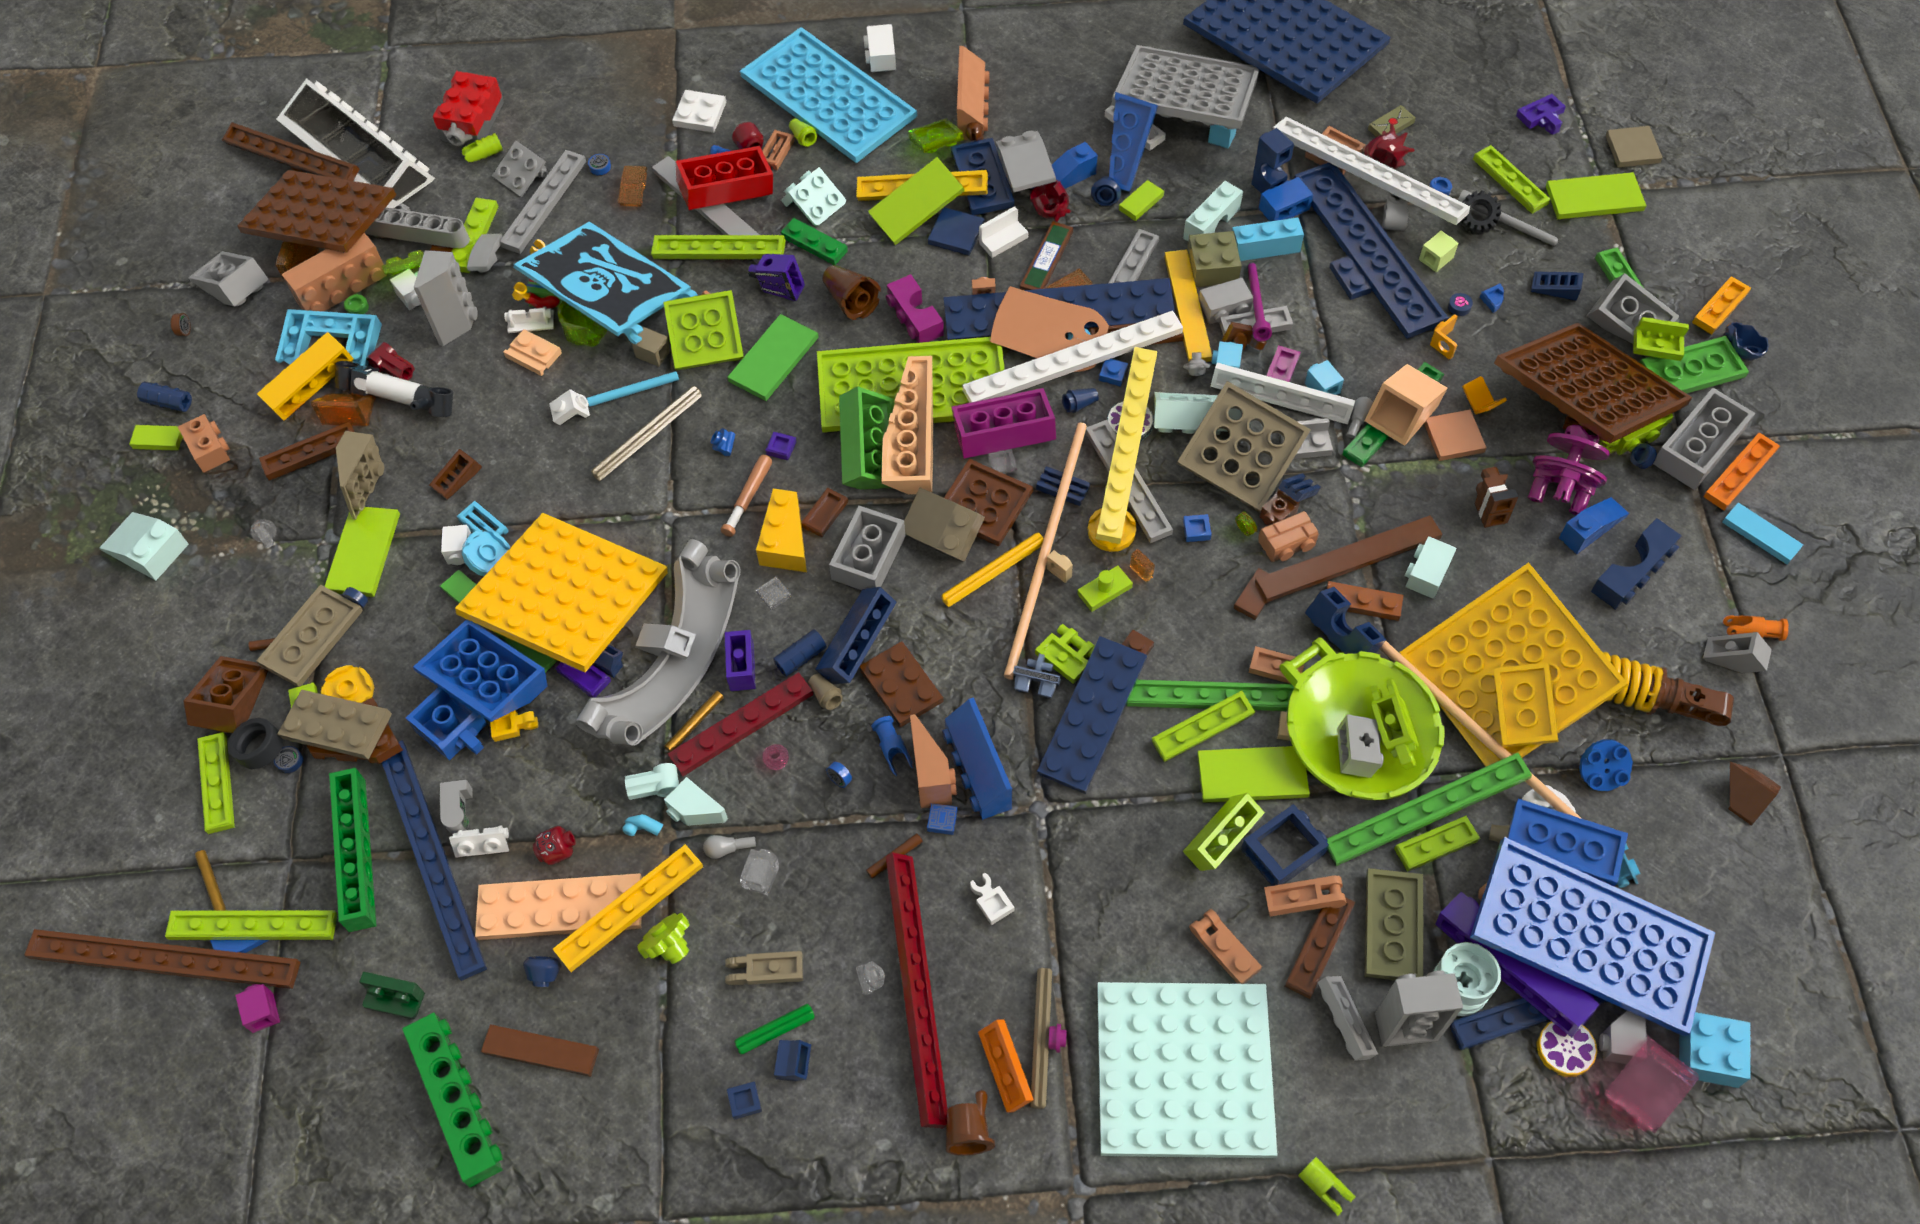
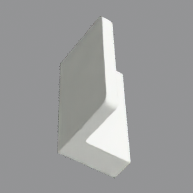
M1016 207L1007 210L979 227V244L992 258L1028 238V231L1018 222V210Z

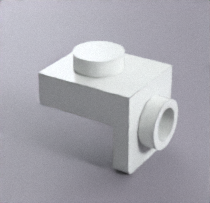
M571 389L549 403L553 422L559 425L576 414L585 418L590 416L587 399Z

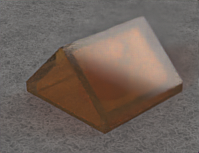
M329 393L312 400L311 405L322 425H342L350 422L352 426H369L375 395L362 396L359 394Z

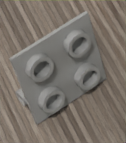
M515 141L492 176L520 197H523L535 177L545 178L548 171L544 166L546 161L518 141Z

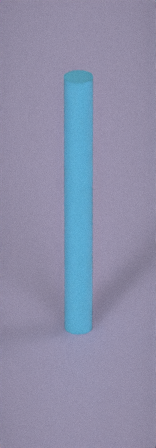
M675 371L587 398L588 404L591 407L678 381V374Z

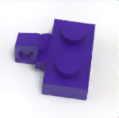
M1550 94L1518 109L1516 117L1529 129L1537 125L1545 126V130L1554 135L1560 132L1562 121L1558 119V115L1564 113L1566 106L1553 94Z

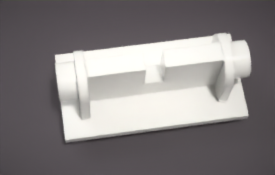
M546 307L529 309V312H525V310H509V312L505 313V321L508 322V333L522 332L523 329L527 331L551 330L554 328V311Z
M502 826L484 828L483 833H479V829L458 830V833H453V836L449 837L455 857L509 852L506 838L509 837L508 828H503Z

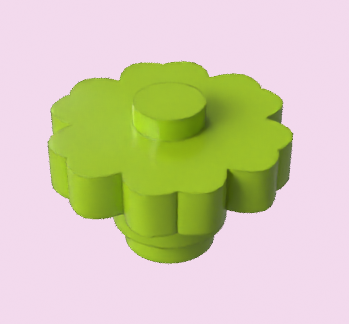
M674 913L664 918L643 936V941L637 947L644 959L648 957L653 959L661 955L664 960H669L674 964L686 956L689 949L686 946V940L682 936L689 927V921L683 913Z

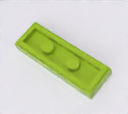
M1464 816L1397 844L1394 850L1408 872L1477 843L1480 837L1468 817Z

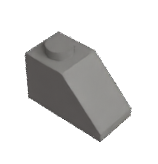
M1758 632L1708 637L1703 659L1740 673L1767 671L1772 649Z
M1627 1010L1600 1034L1599 1050L1603 1051V1061L1639 1065L1647 1058L1645 1018Z

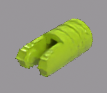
M496 133L476 140L462 149V155L465 156L464 159L468 163L503 152Z
M1317 1157L1298 1175L1337 1216L1343 1210L1339 1203L1326 1193L1332 1185L1346 1200L1352 1202L1356 1198Z

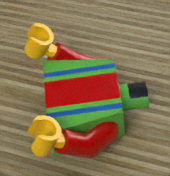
M535 240V247L531 246L530 254L545 247L544 242ZM529 279L527 286L524 283L517 282L512 293L515 300L519 301L524 298L529 306L536 307L537 309L543 307L547 309L564 307L567 304L531 279Z

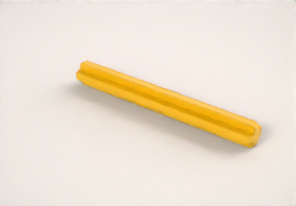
M1040 533L1033 534L941 595L942 601L947 607L952 606L1042 547L1043 536Z

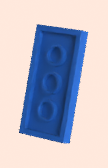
M1517 799L1507 838L1615 886L1619 879L1628 833Z

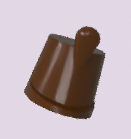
M980 1090L976 1092L977 1104H958L947 1109L946 1152L949 1154L961 1156L976 1155L990 1151L995 1147V1140L989 1138L985 1116L988 1100L986 1091Z

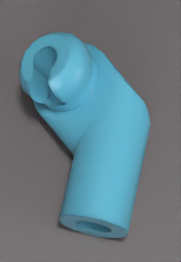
M641 814L628 817L624 821L625 825L622 830L629 836H634L636 831L641 829L658 836L663 824L647 815Z

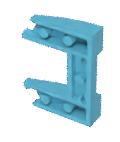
M288 309L275 360L279 364L284 361L290 365L308 349L312 335L323 336L328 332L333 337L348 338L346 350L354 358L352 362L358 363L360 367L363 365L368 366L369 363L366 357L375 350L382 323L376 315Z

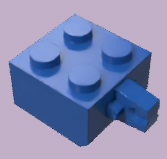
M440 687L433 691L406 717L413 730L449 761L465 746L476 755L484 748L481 745L482 743L475 737L487 725L484 718Z

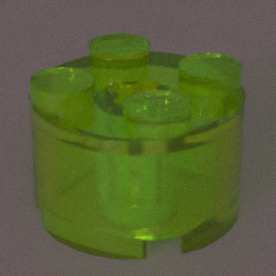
M565 301L560 303L557 313L566 340L582 346L594 347L598 345L608 330Z

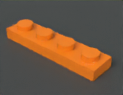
M1758 433L1706 491L1703 497L1725 511L1776 453L1780 445L1763 434Z

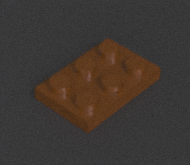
M902 641L859 666L860 672L900 728L911 722L910 715L915 714L918 718L944 702L943 696Z

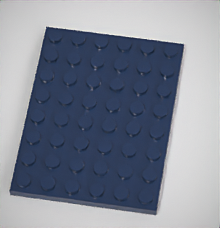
M1207 0L1185 16L1183 25L1316 104L1385 48L1391 39L1390 36L1382 31L1377 30L1365 21L1356 18L1326 0Z

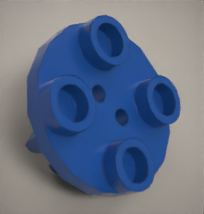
M1603 739L1593 743L1581 755L1579 770L1581 778L1592 789L1610 791L1619 786H1624L1630 781L1633 761L1631 753L1626 746L1615 740Z

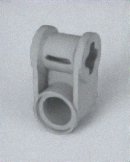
M1388 192L1387 203L1383 209L1382 228L1384 230L1406 231L1408 224L1407 201Z

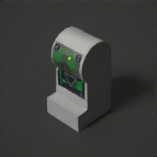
M467 780L440 783V818L451 834L458 833V830L465 831L469 827V819L465 814V799L473 798L472 787Z

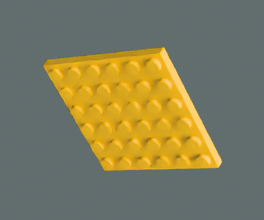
M542 513L455 607L456 615L586 673L666 576L668 569L667 566Z
M1529 562L1399 652L1501 746L1502 738L1494 668L1549 662L1557 733L1628 686L1626 680ZM1438 703L1485 767L1501 760ZM1542 744L1503 748L1511 755L1519 753L1521 758H1523Z

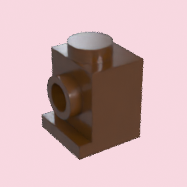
M1278 489L1277 493L1262 507L1260 518L1267 526L1297 514L1300 501H1295Z

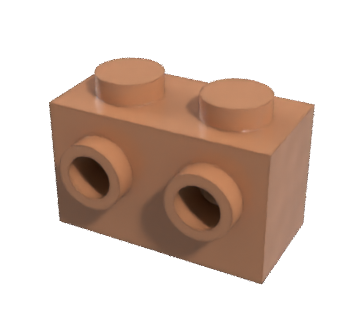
M205 414L178 426L194 460L203 472L230 460L226 452L230 449L223 437H218V434L221 433L215 421L209 422Z

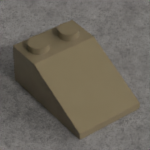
M919 488L904 521L905 534L965 562L985 517L955 502Z

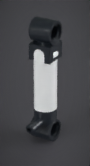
M352 361L336 362L335 387L338 389L350 390V392L362 396L375 395L410 405L411 409L415 411L421 408L428 410L430 415L436 417L452 415L453 391L444 387L432 388L379 373L377 368L367 365L360 367L358 363Z

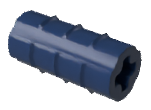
M144 381L137 391V397L140 402L157 405L161 408L166 407L171 410L186 412L192 402V396L189 392L179 388H170L166 385H158V383L153 384Z
M813 629L806 635H803L798 641L792 643L791 646L782 650L781 653L773 658V661L779 671L787 677L811 658L817 656L827 646L822 636Z

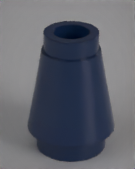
M1095 388L1068 390L1062 395L1063 407L1067 412L1076 413L1097 402L1099 399L1098 392Z

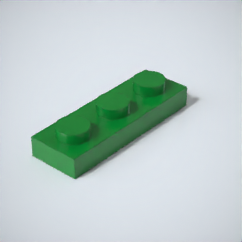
M795 218L781 231V235H784L785 240L832 265H836L848 252L847 245Z

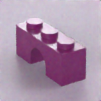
M911 274L887 284L888 294L885 296L890 308L894 307L900 323L906 325L911 339H915L917 343H922L944 336L943 320L933 306L925 309L915 308L922 304V290Z

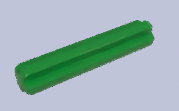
M805 1004L735 1039L738 1052L744 1054L815 1018L814 1012L809 1004Z

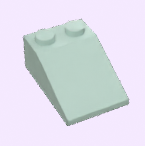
M132 512L102 544L100 549L156 581L189 544L181 533L171 525L160 519Z

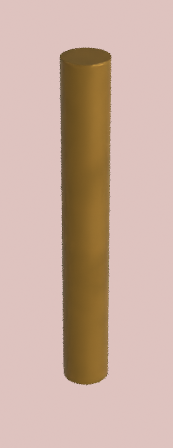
M716 691L664 745L665 749L669 752L676 749L724 698L723 695Z
M200 850L195 853V857L214 911H227L205 850Z

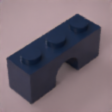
M1278 128L1266 132L1259 137L1251 184L1260 193L1267 189L1275 188L1287 181L1288 174L1280 166L1291 160L1294 143Z
M1335 587L1320 591L1305 611L1311 622L1319 627L1328 636L1329 641L1335 644L1344 654L1358 653L1359 651L1377 653L1387 639L1370 622L1351 629L1345 620L1346 611L1351 603Z

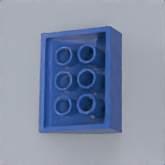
M465 620L413 666L416 672L490 722L529 704L547 687L546 674L543 667L470 620Z

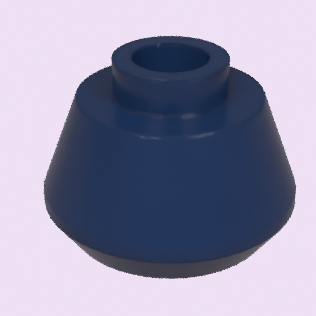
M1103 177L1092 186L1091 196L1097 204L1111 206L1120 199L1121 189L1113 178Z
M532 956L523 962V967L527 980L533 981L532 986L548 987L550 982L556 980L562 964L555 957Z

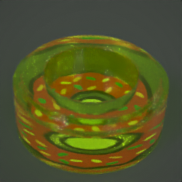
M1243 511L1235 517V522L1244 535L1250 537L1257 532V526L1248 513Z

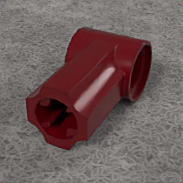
M382 342L366 357L368 363L372 367L379 369V372L385 371L393 377L407 381L413 376V371L415 370L413 364L399 356L386 342Z

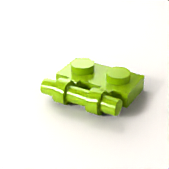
M1062 624L1057 629V632L1062 637L1059 639L1051 633L1035 649V654L1037 656L1044 654V662L1053 664V669L1074 684L1081 677L1088 663V660L1085 658L1091 656L1095 645L1090 641H1084L1078 636L1076 630L1073 628L1069 629ZM1072 643L1080 650L1076 652L1074 649L1068 646V644Z

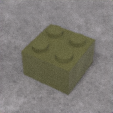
M1234 231L1189 235L1187 252L1196 287L1215 286L1239 279L1241 261Z

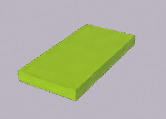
M936 157L868 212L890 240L897 245L965 190L940 159Z
M1634 172L1547 181L1546 184L1557 219L1644 211L1646 208V203Z
M364 507L356 520L352 519L350 512L348 513L327 577L326 588L337 594H342L347 587H352L363 593L366 597H375L400 516L398 510Z
M1293 746L1200 750L1197 753L1203 803L1226 802L1231 796L1248 793L1253 800L1308 798L1310 795L1306 767L1299 759Z

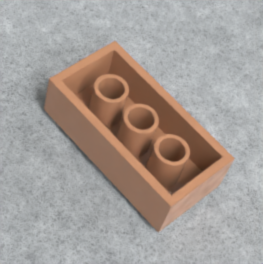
M365 233L347 253L326 249L282 274L302 310L322 312L388 275L375 245Z

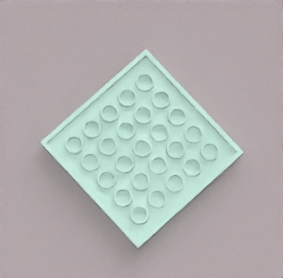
M1098 982L1101 1156L1277 1157L1266 984Z

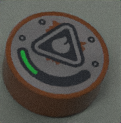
M176 313L171 317V329L176 336H187L190 333V320L185 313Z

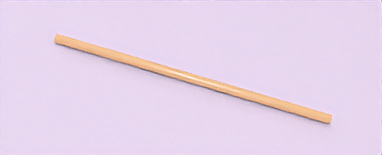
M1084 423L1077 424L1005 669L1004 677L1007 679L1014 678V666H1017L1047 565V556L1052 548L1087 425Z
M1387 641L1384 642L1380 650L1394 663L1397 661L1413 671L1427 685L1436 701L1498 758L1502 760L1511 756L1505 748ZM1533 774L1530 779L1525 781L1555 810L1581 818Z

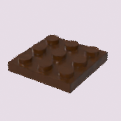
M969 459L944 498L984 516L985 518L977 537L1000 546L1033 493V486Z

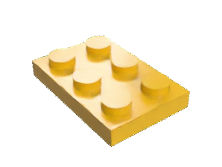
M1549 662L1494 668L1502 746L1512 747L1559 742Z

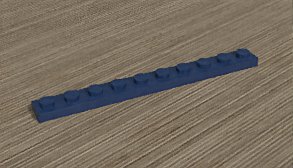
M401 740L399 744L403 750L383 761L382 765L457 976L463 981L487 970L407 747L403 740Z

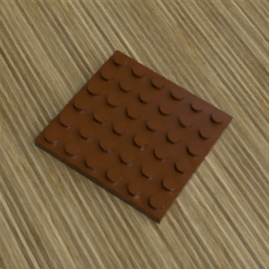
M1579 323L1500 354L1494 362L1505 374L1513 376L1520 381L1521 385L1530 388L1539 394L1541 399L1549 401L1558 407L1560 412L1571 416L1578 421L1579 425L1590 429L1601 440L1608 443L1617 441L1688 406L1692 399L1691 396Z

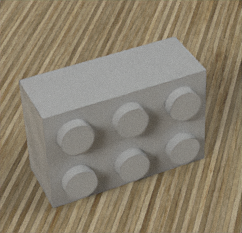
M858 506L829 564L831 580L860 590L881 587L906 536L904 520Z

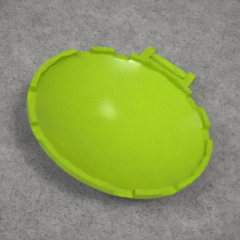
M1320 637L1313 641L1312 646L1291 661L1283 662L1279 666L1282 674L1294 687L1287 709V726L1291 743L1304 766L1323 784L1350 797L1365 800H1384L1410 792L1432 773L1439 761L1441 749L1444 746L1445 735L1444 726H1442L1439 714L1440 707L1427 685L1409 668L1397 661L1394 663L1381 658L1380 654L1359 651L1352 654H1336L1325 640ZM1317 654L1322 658L1303 673L1297 670ZM1393 679L1399 696L1405 701L1420 746L1417 748V751L1412 752L1416 767L1408 770L1402 767L1399 757L1393 758L1392 753L1386 749L1381 737L1379 744L1380 753L1383 754V764L1371 778L1341 773L1337 735L1338 726L1347 714L1376 719L1371 705L1374 701L1371 687L1377 685L1381 689L1383 697L1389 696L1386 681Z

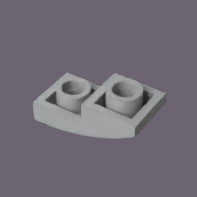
M482 234L479 237L468 260V271L486 272L491 269L492 265L497 261L495 252L501 246L502 234Z

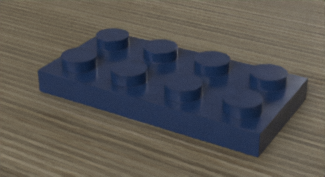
M993 138L951 146V154L957 172L987 170L988 173L987 194L966 195L972 215L1014 207V198Z

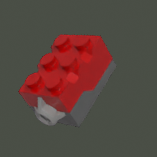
M456 71L451 80V88L446 90L443 96V104L437 107L433 115L442 141L456 146H467L476 140L488 136L504 104L495 77Z

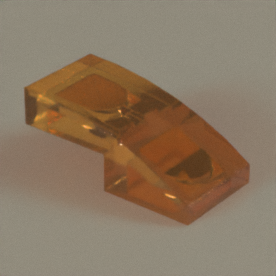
M646 166L624 167L618 200L620 206H642L643 189L646 187Z

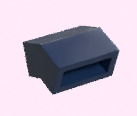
M608 645L592 665L614 678L623 666L621 662L623 652Z
M779 1040L774 1071L775 1079L785 1081L807 1080L811 1044L801 1040Z

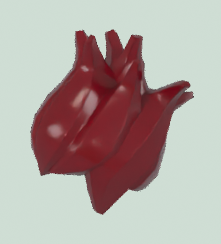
M1390 124V131L1388 133L1383 131L1382 135L1374 138L1366 145L1364 155L1396 170L1406 165L1403 157L1409 152H1414L1415 149L1403 146L1408 133L1406 132L1398 136L1396 135L1394 125Z

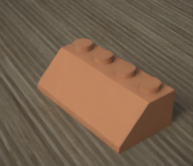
M959 46L958 140H968L966 137V126L971 122H977L982 125L983 135L980 140H983L984 131H988V118H984V115H988V102H985V100H989V87H985V84H989V71H985V62L964 46Z

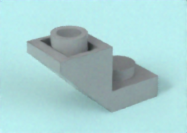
M644 623L635 648L659 656L664 651L686 660L696 634L672 625Z

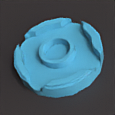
M477 530L469 535L462 546L463 560L470 570L478 575L485 576L510 549V545L496 532Z

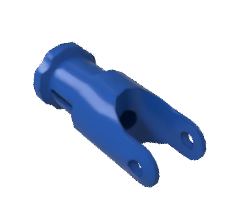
M886 716L874 721L871 728L877 732L881 741L879 744L890 770L897 777L898 775L892 763L894 755L904 753L911 768H913V763L901 735H897L893 727V718Z

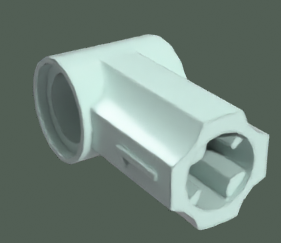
M672 763L657 765L653 768V771L625 776V786L629 800L652 795L667 797L679 785L677 767Z

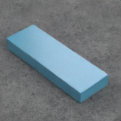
M1740 503L1736 504L1722 522L1787 565L1803 546L1802 543Z

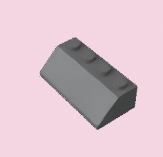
M425 250L414 284V290L438 344L444 346L471 330L473 321L477 319L478 312L477 308L474 307L471 293L467 290L465 278L461 275L459 263L456 262L453 253Z

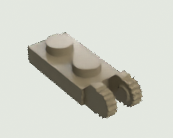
M802 951L746 954L744 957H732L725 960V966L728 968H744L747 966V973L727 975L725 983L728 985L803 981Z

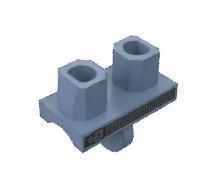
M1039 654L1037 660L1028 659L1027 666L1034 667L1035 670L1014 666L1013 674L1015 676V690L1028 693L1031 680L1040 682L1039 696L1052 698L1056 686H1060L1061 679L1058 675L1042 672V670L1052 671L1053 664L1044 662V654Z

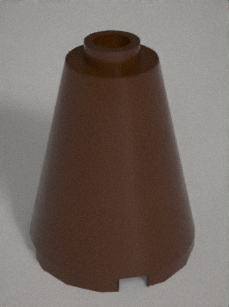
M837 265L828 267L823 273L822 281L848 318L852 320H857L856 318L859 317L866 318L879 304L878 292H881V288L874 279Z

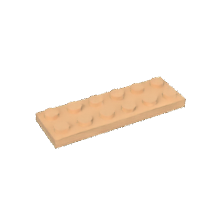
M639 873L478 885L475 937L477 940L572 934L641 880L642 876ZM642 916L625 930L641 929Z

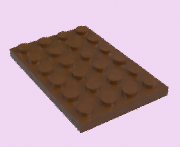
M288 170L270 188V191L258 201L257 205L244 217L237 227L244 234L347 253L393 200L396 193L391 187Z

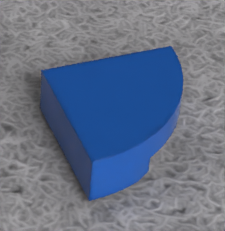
M1501 284L1481 292L1480 295L1482 301L1493 313L1501 307L1503 302L1504 289Z

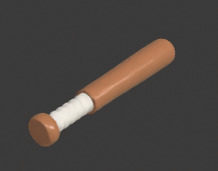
M761 455L758 458L734 505L733 513L727 523L721 527V532L724 535L734 536L736 532L735 527L741 515L746 511L772 465V459L769 456Z

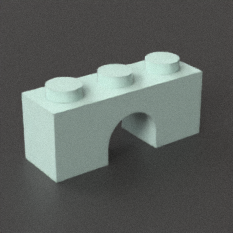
M1224 181L1185 220L1183 238L1188 241L1189 235L1215 233L1220 219L1228 222L1240 210L1243 191Z

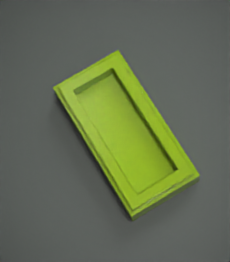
M1147 180L1119 204V211L1136 221L1164 196V190Z
M135 425L129 445L132 449L179 450L183 436L178 426Z

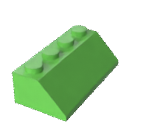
M857 386L839 395L842 484L860 490L892 488L882 484L883 436L887 431L888 420L894 408L893 398Z

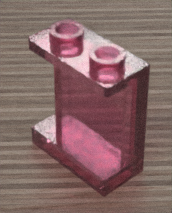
M1647 1036L1641 1043L1639 1050L1611 1085L1607 1086L1604 1094L1608 1097L1606 1101L1619 1112L1624 1109L1632 1115L1631 1121L1645 1132L1650 1129L1656 1133L1699 1080V1074Z

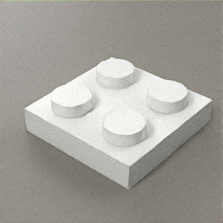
M685 90L674 115L673 125L675 127L714 133L726 104L725 96Z

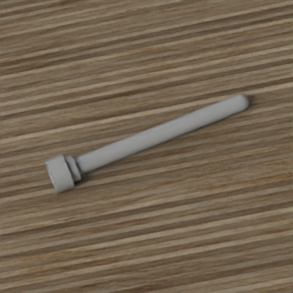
M1463 190L1458 201L1463 202L1466 196L1472 195V193ZM1476 205L1472 208L1488 216L1486 207ZM1501 212L1498 221L1550 245L1558 243L1557 237Z

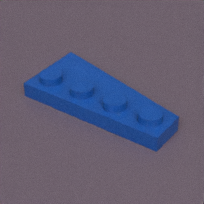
M1115 92L1109 177L1117 182L1120 189L1130 192L1158 105Z

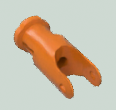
M1729 615L1723 620L1724 625L1730 626L1727 628L1728 635L1758 632L1762 638H1778L1779 641L1786 640L1788 636L1789 625L1787 619L1776 621L1765 620L1764 617Z

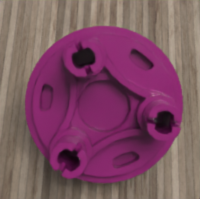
M1580 425L1568 426L1565 434H1549L1547 442L1553 447L1568 453V458L1564 459L1546 455L1535 456L1532 461L1536 469L1533 475L1535 478L1527 498L1531 501L1542 503L1548 484L1555 482L1559 484L1553 499L1559 501L1562 494H1564L1561 502L1569 503L1574 489L1576 494L1569 512L1577 515L1586 509L1590 497L1594 496L1596 488L1605 485L1607 482V478L1602 473L1579 463L1581 457L1592 460L1608 459L1610 452L1598 444V435H1589Z

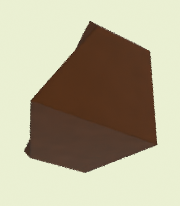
M1730 762V807L1728 809L1752 826L1777 796L1781 786L1758 770Z

